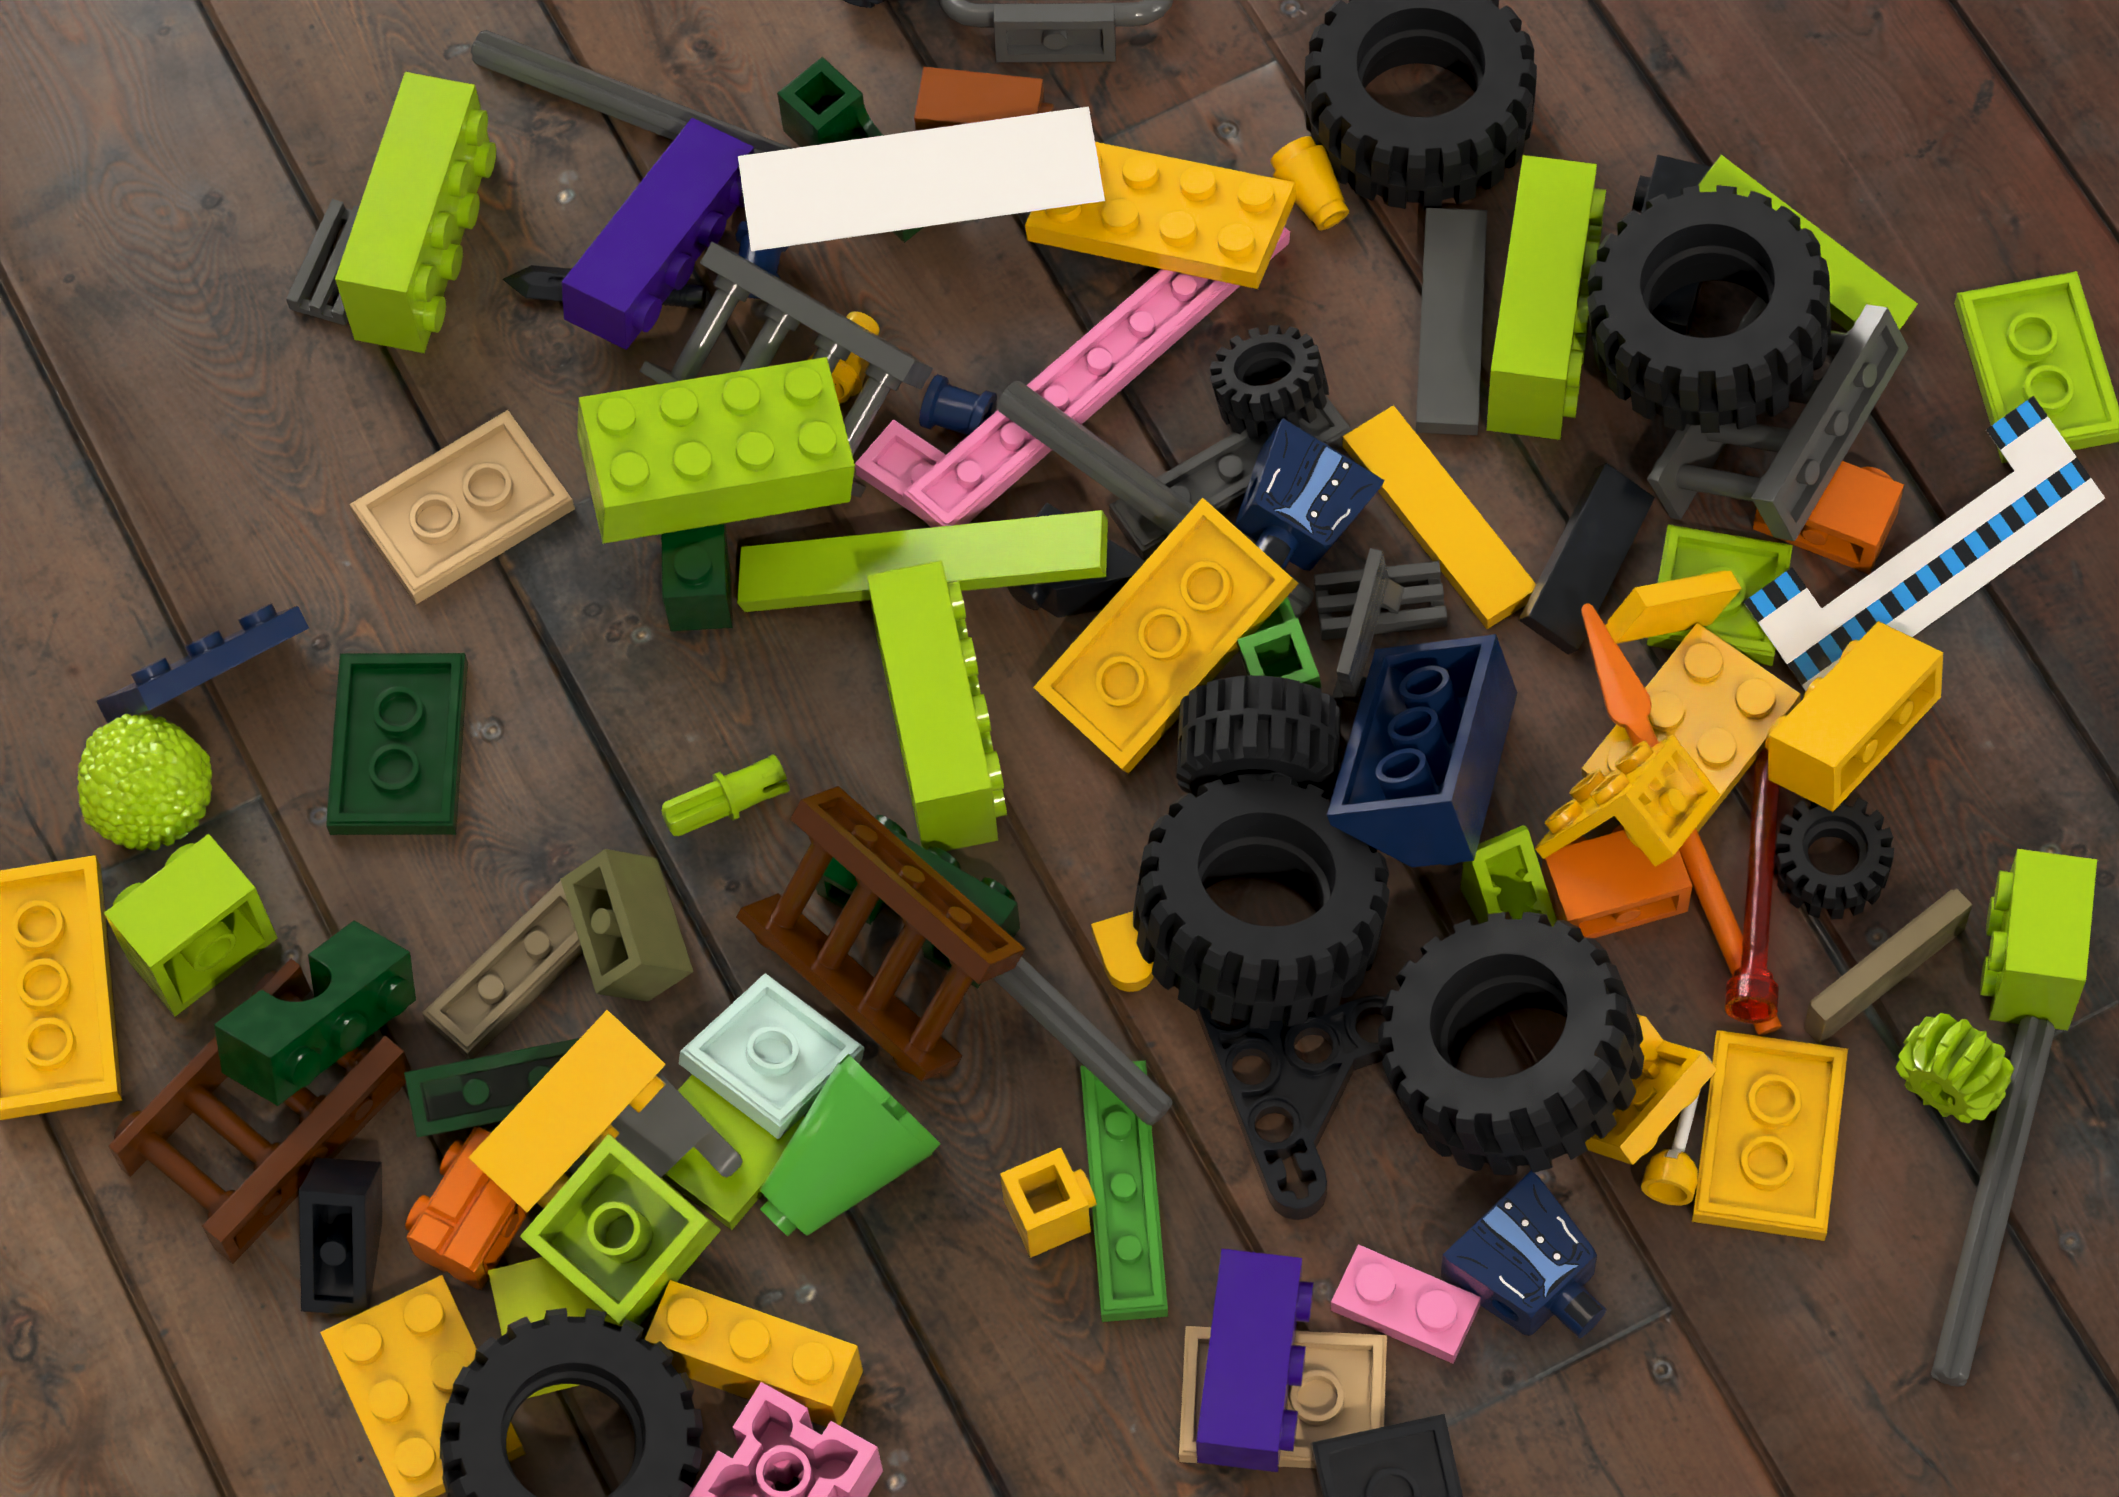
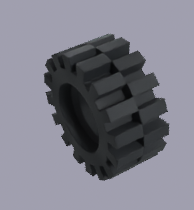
M1269 325L1268 334L1260 335L1259 328L1257 327L1248 330L1250 336L1248 340L1243 341L1239 335L1230 339L1232 350L1224 347L1219 349L1216 353L1218 362H1211L1210 372L1212 376H1210L1222 420L1226 425L1231 424L1232 431L1241 434L1247 429L1249 438L1259 439L1262 430H1267L1270 436L1282 418L1300 428L1298 420L1304 419L1310 424L1317 418L1315 408L1324 409L1327 403L1325 395H1329V387L1318 346L1314 345L1313 338L1307 333L1301 337L1299 329L1289 326L1283 335L1280 325ZM1282 378L1281 380L1272 384L1256 386L1257 384L1269 379Z
M1858 797L1852 807L1845 805L1844 800L1832 812L1812 801L1811 806L1807 807L1802 800L1794 806L1792 817L1786 814L1781 822L1780 831L1777 834L1772 867L1773 874H1779L1777 886L1783 894L1788 890L1792 892L1789 903L1799 909L1805 901L1811 904L1808 915L1820 918L1822 908L1831 909V920L1842 919L1844 910L1850 908L1852 915L1855 916L1864 911L1866 901L1873 905L1879 899L1882 888L1885 889L1894 858V848H1891L1893 835L1890 827L1882 829L1884 817L1878 810H1875L1870 816L1865 813L1868 802ZM1822 837L1840 838L1854 847L1858 856V863L1853 870L1844 875L1826 874L1817 870L1812 865L1808 856V849L1816 840Z

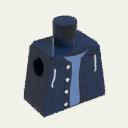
M1282 418L1259 451L1236 520V526L1242 533L1257 541L1256 546L1283 570L1291 562L1302 570L1311 571L1362 512L1385 480Z
M1532 1170L1442 1255L1441 1278L1445 1282L1481 1297L1480 1306L1524 1335L1530 1336L1534 1334L1548 1319L1555 1315L1578 1338H1582L1597 1325L1607 1310L1583 1287L1595 1273L1597 1254L1594 1248L1539 1176L1533 1173Z

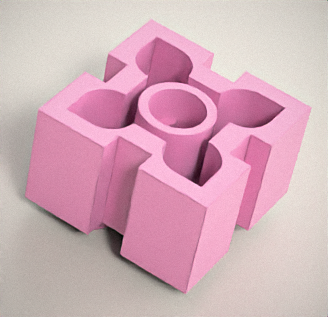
M761 1382L733 1426L739 1447L733 1458L717 1451L689 1497H867L882 1474L883 1469L877 1446L830 1421L822 1435L813 1430L807 1407ZM794 1476L798 1477L799 1484L789 1491L776 1490L775 1483L777 1481L789 1484Z

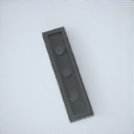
M1426 208L1416 433L1478 435L1487 210Z
M1325 395L1327 403L1323 410L1315 408L1317 414L1315 420L1310 424L1304 419L1298 421L1303 431L1336 450L1342 447L1343 436L1352 431V429ZM1247 429L1241 434L1235 432L1158 476L1156 479L1194 506L1204 498L1224 515L1242 504L1259 451L1269 438L1268 431L1262 430L1259 439L1249 438ZM1122 499L1109 505L1111 518L1142 560H1147L1169 536L1168 532Z

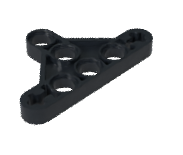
M1378 995L1365 996L1341 1004L1338 1008L1320 1017H1317L1311 1011L1308 1013L1306 1023L1284 1027L1282 1020L1270 1021L1268 1029L1248 1028V1021L1245 1020L1236 1027L1228 1028L1219 1025L1211 1019L1210 1010L1200 1006L1195 1011L1268 1200L1274 1210L1285 1218L1293 1220L1307 1219L1318 1213L1325 1203L1327 1178L1316 1147L1353 1072L1381 1062L1384 1059L1378 1043L1367 1042L1361 1038L1356 1031V1025L1361 1018L1367 1015L1378 1014L1383 1016L1381 1010L1386 997ZM1318 1035L1328 1040L1332 1046V1053L1323 1062L1310 1064L1297 1056L1294 1050L1295 1045L1305 1036ZM1257 1056L1268 1063L1271 1071L1263 1082L1249 1085L1242 1083L1236 1078L1233 1073L1234 1065L1243 1057ZM1272 1113L1282 1114L1291 1121L1293 1132L1282 1142H1267L1260 1138L1255 1130L1260 1118ZM1299 1150H1303V1151H1304V1153H1297V1152H1298ZM1294 1155L1293 1165L1298 1178L1302 1182L1313 1181L1308 1185V1196L1303 1199H1297L1293 1191L1281 1192L1287 1186L1286 1169L1282 1160Z

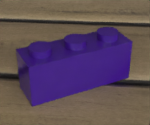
M1221 1249L1196 1440L1197 1463L1278 1472L1281 1450L1294 1452L1298 1411L1287 1410L1286 1405L1289 1385L1302 1387L1306 1346L1294 1345L1297 1321L1310 1322L1314 1282L1302 1281V1258Z

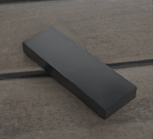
M1604 463L1596 467L1519 621L1569 655L1578 651L1587 634L1581 614L1582 606L1584 604H1591L1596 612H1598L1655 497L1609 464Z

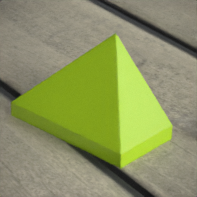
M1522 825L1478 844L1474 861L1463 862L1460 889L1479 924L1488 922L1487 914L1509 911L1512 919H1522L1523 912L1546 914L1551 926H1554L1557 919L1527 827Z

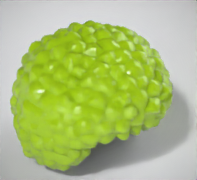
M124 714L121 718L117 717L103 727L97 728L93 732V736H90L86 741V748L78 765L77 779L79 783L77 788L79 792V806L82 810L84 822L90 825L103 838L112 840L116 845H124L128 849L136 848L139 851H143L149 848L156 851L162 844L169 846L174 844L175 840L185 837L188 832H191L199 825V819L206 815V806L211 802L212 792L210 756L181 727L168 722L162 716L154 718L151 714L133 716Z

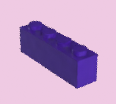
M691 118L563 279L564 320L625 350L628 349L641 331L648 332L655 325L660 315L662 304L673 289L681 290L686 285L693 272L695 261L706 247L710 246L711 242L717 244L720 241L727 220L738 206L741 208L745 207L738 156L754 154V147L699 120Z

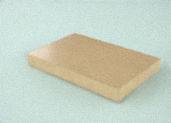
M508 410L350 503L353 515L416 605L575 510L573 500Z
M1186 1326L1179 1462L1197 1463L1196 1440L1211 1327ZM1295 1332L1294 1345L1306 1346L1302 1387L1289 1385L1286 1409L1298 1411L1294 1452L1281 1450L1279 1467L1315 1468L1311 1442L1384 1427L1387 1335Z

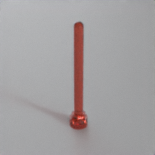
M1765 747L1757 756L1754 769L1741 967L1727 981L1725 994V1012L1731 1018L1744 1023L1767 1022L1772 1020L1778 1013L1779 986L1773 980V974L1767 970L1779 785L1768 780V750Z

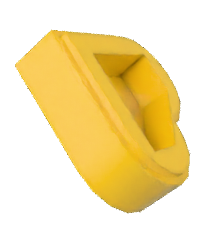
M1133 911L1091 924L1092 935L1111 984L1119 990L1126 992L1139 991L1147 987L1154 977L1152 975L1154 962L1147 963L1141 956L1136 943L1138 931L1133 927Z

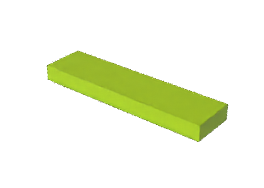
M1723 155L1716 160L1698 184L1700 192H1716L1717 185L1737 187V195L1748 197L1751 191H1755L1772 199V209L1775 211L1784 206L1800 217L1801 229L1806 228L1813 232L1820 244L1821 257L1827 261L1830 277L1831 319L1847 331L1853 328L1866 304L1888 307L1899 330L1918 305L1909 296Z

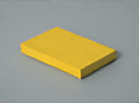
M1720 1030L1716 1031L1712 1064L1716 1068V1072L1710 1077L1692 1222L1825 1241L1848 1054L1847 1048Z

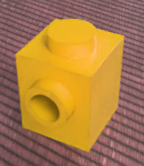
M1062 1148L1000 1173L1004 1203L1030 1258L1091 1232L1089 1208L1097 1205L1094 1193L1083 1170L1072 1171Z

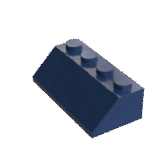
M1496 634L1375 649L1327 813L1331 826L1410 867L1439 864L1453 865L1459 862L1474 861L1517 697V690Z

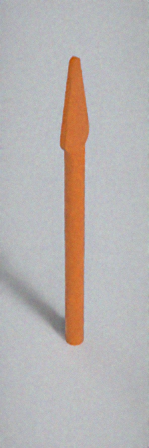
M1584 604L1581 614L1607 714L1612 722L1625 728L1633 747L1642 741H1646L1652 748L1659 742L1648 719L1652 706L1650 695L1619 646L1613 641L1593 605ZM1695 828L1679 848L1684 865L1758 1036L1770 1034L1782 1027L1698 831Z

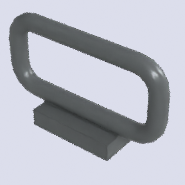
M939 0L941 9L950 19L964 26L994 28L996 62H1116V27H1134L1150 24L1164 16L1172 7L1173 0H1143L1123 3L978 4L966 0Z

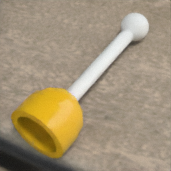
M1699 1095L1692 1104L1681 1110L1672 1149L1662 1150L1655 1154L1646 1166L1641 1189L1645 1195L1657 1202L1682 1206L1693 1201L1698 1182V1169L1695 1162L1685 1153V1148Z

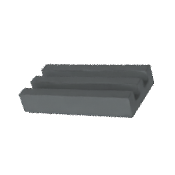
M331 200L286 298L290 310L346 326L348 318L340 293L334 307L326 304L336 285L335 277L359 206L354 205L353 209L350 210L345 208L342 201ZM342 224H344L345 227L340 235V238L335 246V249L330 257V260L325 268V271L319 281V284L314 292V295L312 299L309 300L310 294L326 262V259L331 251V248L336 240V237L341 229Z
M1439 561L1387 566L1389 579L1404 587L1400 605L1430 602L1431 607L1398 611V614L1391 612L1380 613L1374 635L1447 627V611L1444 605V591L1440 579ZM1364 569L1314 574V589L1321 640L1346 637L1351 616L1332 618L1331 612L1353 610Z

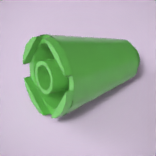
M848 1053L835 1066L762 1185L760 1191L768 1201L760 1210L787 1236L796 1228L808 1236L933 1155L932 1153L941 1143Z

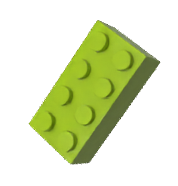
M410 72L404 73L335 277L354 340L425 354L431 332L438 333L443 325L446 312V300L443 295L448 280L455 281L460 273L463 259V248L460 243L465 228L473 229L475 226L480 205L477 191L482 177L489 178L491 176L496 160V145L494 142L489 141L487 133L488 113L486 110H481L474 84Z
M1527 155L1522 157L1491 365L1486 431L1560 440L1563 417L1576 418L1581 369L1584 362L1588 333L1589 311L1587 298L1589 293L1587 282L1590 267L1597 262V250L1601 242L1606 189L1595 188L1597 164Z
M827 357L579 397L577 436L603 544L850 502L855 464Z
M942 560L867 575L875 632L921 847L927 850L930 846H935L944 851L998 841L996 817L1007 815L1002 790L1004 789L998 754L997 751H993L990 719L985 696L980 691L977 677L979 672L971 637H968L965 622L966 612L959 581L947 583Z

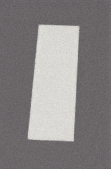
M1089 106L738 156L751 251L1105 201Z

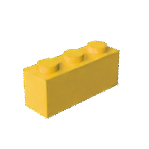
M1878 621L1860 640L1855 639L1847 645L1834 668L1824 678L1818 677L1809 685L1803 700L1787 716H1779L1771 725L1765 740V748L1768 750V780L1834 812L1941 698L1943 652Z
M606 1010L468 1158L527 1213L536 1203L544 1209L570 1179L565 1172L582 1154L588 1158L608 1134L614 1138L620 1134L611 1123L621 1112L630 1105L636 1112L640 1113L666 1085L657 1076L666 1064L614 1015Z
M672 1280L667 1285L645 1337V1340L653 1346L661 1341L674 1354L671 1364L678 1374L686 1372L692 1380L749 1400L762 1382L807 1407L811 1422L825 1427L828 1426L830 1421L841 1426L863 1372L857 1345Z

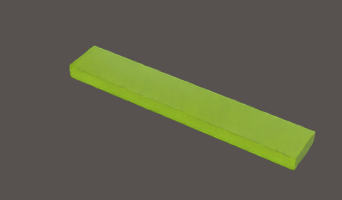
M1102 510L744 546L741 547L737 603L744 612L870 600L867 575L939 560L943 562L947 583L959 581L961 591L1106 577L1108 519Z

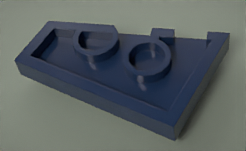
M270 603L239 618L238 621L242 630L224 639L220 631L217 630L186 645L185 649L189 656L169 665L165 657L133 672L131 676L134 683L96 701L106 722L110 723L117 717L121 718L124 714L133 716L149 711L309 629L299 607L295 606L276 612L273 604Z

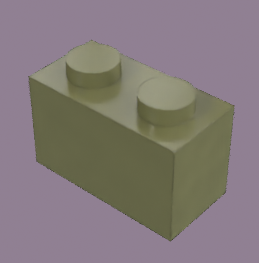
M604 849L560 879L596 994L650 1001L693 973L657 858Z

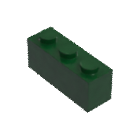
M580 1038L404 1072L417 1138L503 1121Z

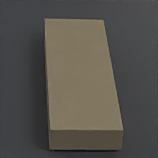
M561 880L422 1012L425 1021L468 1060L474 1059L583 953Z
M1951 889L1812 999L1809 1003L1804 1030L1817 1044L1821 1045L1961 934L1966 928L1972 908L1971 902L1958 889L1954 891Z

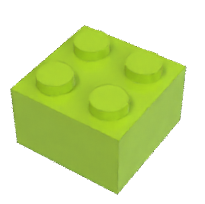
M207 834L195 844L189 843L177 849L168 858L164 868L144 883H135L124 889L114 900L113 906L104 912L131 966L175 1017L278 939L255 886L210 834Z
M2017 849L2010 872L1999 870L1995 897L1990 899L1986 923V935L1992 936L1989 957L1985 956L1980 982V995L1991 997L1989 1020L2020 1024V1020L2023 1017L2033 1016L2050 1021L2055 1029L2068 1031L2086 982L2097 859Z
M608 1134L520 1237L620 1325H623L626 1319L640 1325L661 1301L669 1281L677 1282L721 1229L627 1147Z

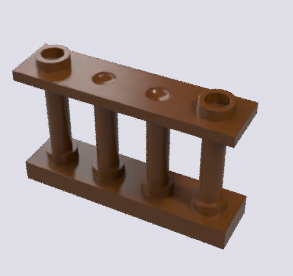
M839 786L801 799L790 820L809 836L811 841L809 848L782 896L777 893L744 906L740 909L736 918L754 933L755 938L762 946L777 953L893 1056L894 1062L903 1071L914 1075L922 1082L957 1066L963 1055L944 1040L941 1035L973 980L977 984H981L1014 969L1026 949ZM834 857L855 876L858 884L827 936L807 919L802 912ZM880 898L902 917L904 926L875 977H873L850 957L848 953ZM927 939L949 958L952 966L923 1016L920 1018L894 994Z
M291 958L279 971L274 970L267 973L257 983L251 997L262 989L280 1000L301 1002L311 989L301 966ZM215 1036L143 1111H135L121 1122L115 1132L113 1142L108 1147L121 1170L131 1177L148 1160L209 1212L208 1220L202 1225L214 1249L234 1264L299 1196V1190L316 1158L334 1159L406 1084L404 1072L412 1070L405 1052L386 1036L373 1049L368 1047L362 1050L358 1046L336 1061L345 1069V1078L327 1096L323 1094L317 1097L308 1088L302 1087L283 1102L300 1116L299 1126L282 1143L275 1142L271 1144L212 1094L228 1077L222 1074ZM192 1113L196 1114L255 1164L252 1175L236 1191L232 1189L226 1192L166 1141Z

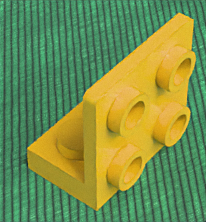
M1674 735L1669 736L1652 748L1646 741H1642L1616 761V770L1606 776L1600 769L1595 770L1570 790L1569 794L1573 800L1565 803L1547 818L1544 824L1548 827L1549 831L1535 847V850L1542 859H1545L1615 816L1624 827L1629 840L1636 847L1640 848L1656 867L1676 854L1721 794Z

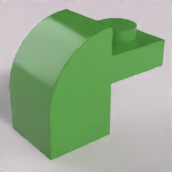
M1287 596L1254 634L1237 639L1246 673L1248 676L1261 675L1287 678L1322 688L1320 676L1299 619L1295 617Z

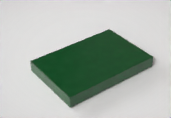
M340 653L326 827L330 835H456L468 661L465 653Z

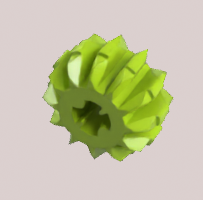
M1939 1013L1936 1017L1926 1016L1920 1025L1915 1026L1904 1040L1905 1046L1898 1055L1900 1059L1895 1068L1899 1075L1906 1080L1905 1087L1907 1090L1918 1094L1923 1099V1105H1931L1938 1109L1942 1117L1953 1115L1960 1122L1970 1123L1973 1119L1985 1120L1991 1110L1995 1111L2006 1096L2005 1090L2011 1082L2010 1077L2015 1068L2010 1060L2004 1057L2006 1051L2003 1046L1993 1043L1987 1037V1031H1978L1971 1026L1967 1019H1961L1957 1022L1949 1014Z

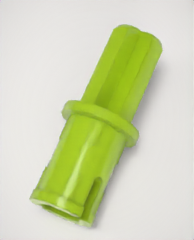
M772 754L753 765L725 776L721 772L713 774V782L666 801L662 805V816L673 836H681L726 816L734 821L740 818V811L780 794L788 793L790 787L787 781L783 782V780L787 779L778 758Z

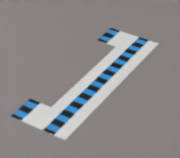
M2034 396L1986 429L2014 472L1823 608L1819 606L1793 567L1744 601L1746 607L1805 691L1816 678H1824L1834 668L1851 641L1855 639L1860 640L1878 621L1910 637L1915 636L2105 499Z

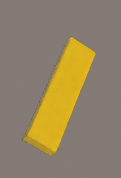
M1394 405L1343 436L1342 447L1354 462L1385 480L1378 490L1380 495L1432 561H1439L1440 570L1486 629L1526 606L1536 583Z

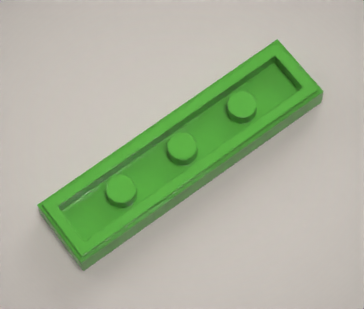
M1146 1060L1132 1061L1147 1075ZM1080 1066L1090 1186L1097 1203L1096 1206L1092 1207L1102 1322L1168 1317L1152 1126L1143 1122L1085 1066Z

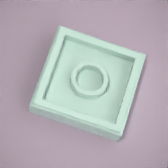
M765 973L680 1051L679 1065L775 1138L779 1139L808 1112L838 1062L840 1063L848 1053L858 1063L862 1061L864 1046Z

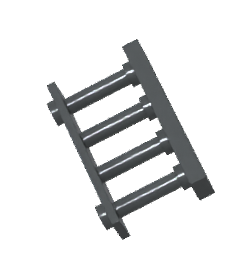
M711 242L700 264L718 274L713 285L718 287L672 371L645 361L639 372L658 382L657 384L696 378L739 300L746 302L751 293L769 303L763 312L768 318L738 371L768 367L788 331L796 332L800 323L819 333L814 341L818 348L812 359L827 357L831 374L839 360L846 361L851 352L869 362L864 372L869 378L844 420L853 456L891 389L897 391L902 382L922 390L933 368L735 252ZM853 480L851 495L861 498L866 487Z
M1759 296L1749 312L1742 318L1737 331L1751 324L1767 307V304ZM1866 304L1853 328L1847 333L1831 331V335L1828 337L1827 355L1834 356L1835 358L1825 375L1819 381L1814 380L1803 395L1796 397L1792 393L1789 394V402L1807 404L1795 425L1790 429L1757 423L1756 425L1737 430L1736 423L1719 425L1720 433H1701L1700 425L1686 424L1685 431L1677 430L1663 454L1655 462L1653 470L1647 478L1669 517L1681 520L1697 492L1754 502L1774 538L1795 541L1909 348L1888 307ZM1726 444L1778 452L1769 469L1762 477L1711 469Z

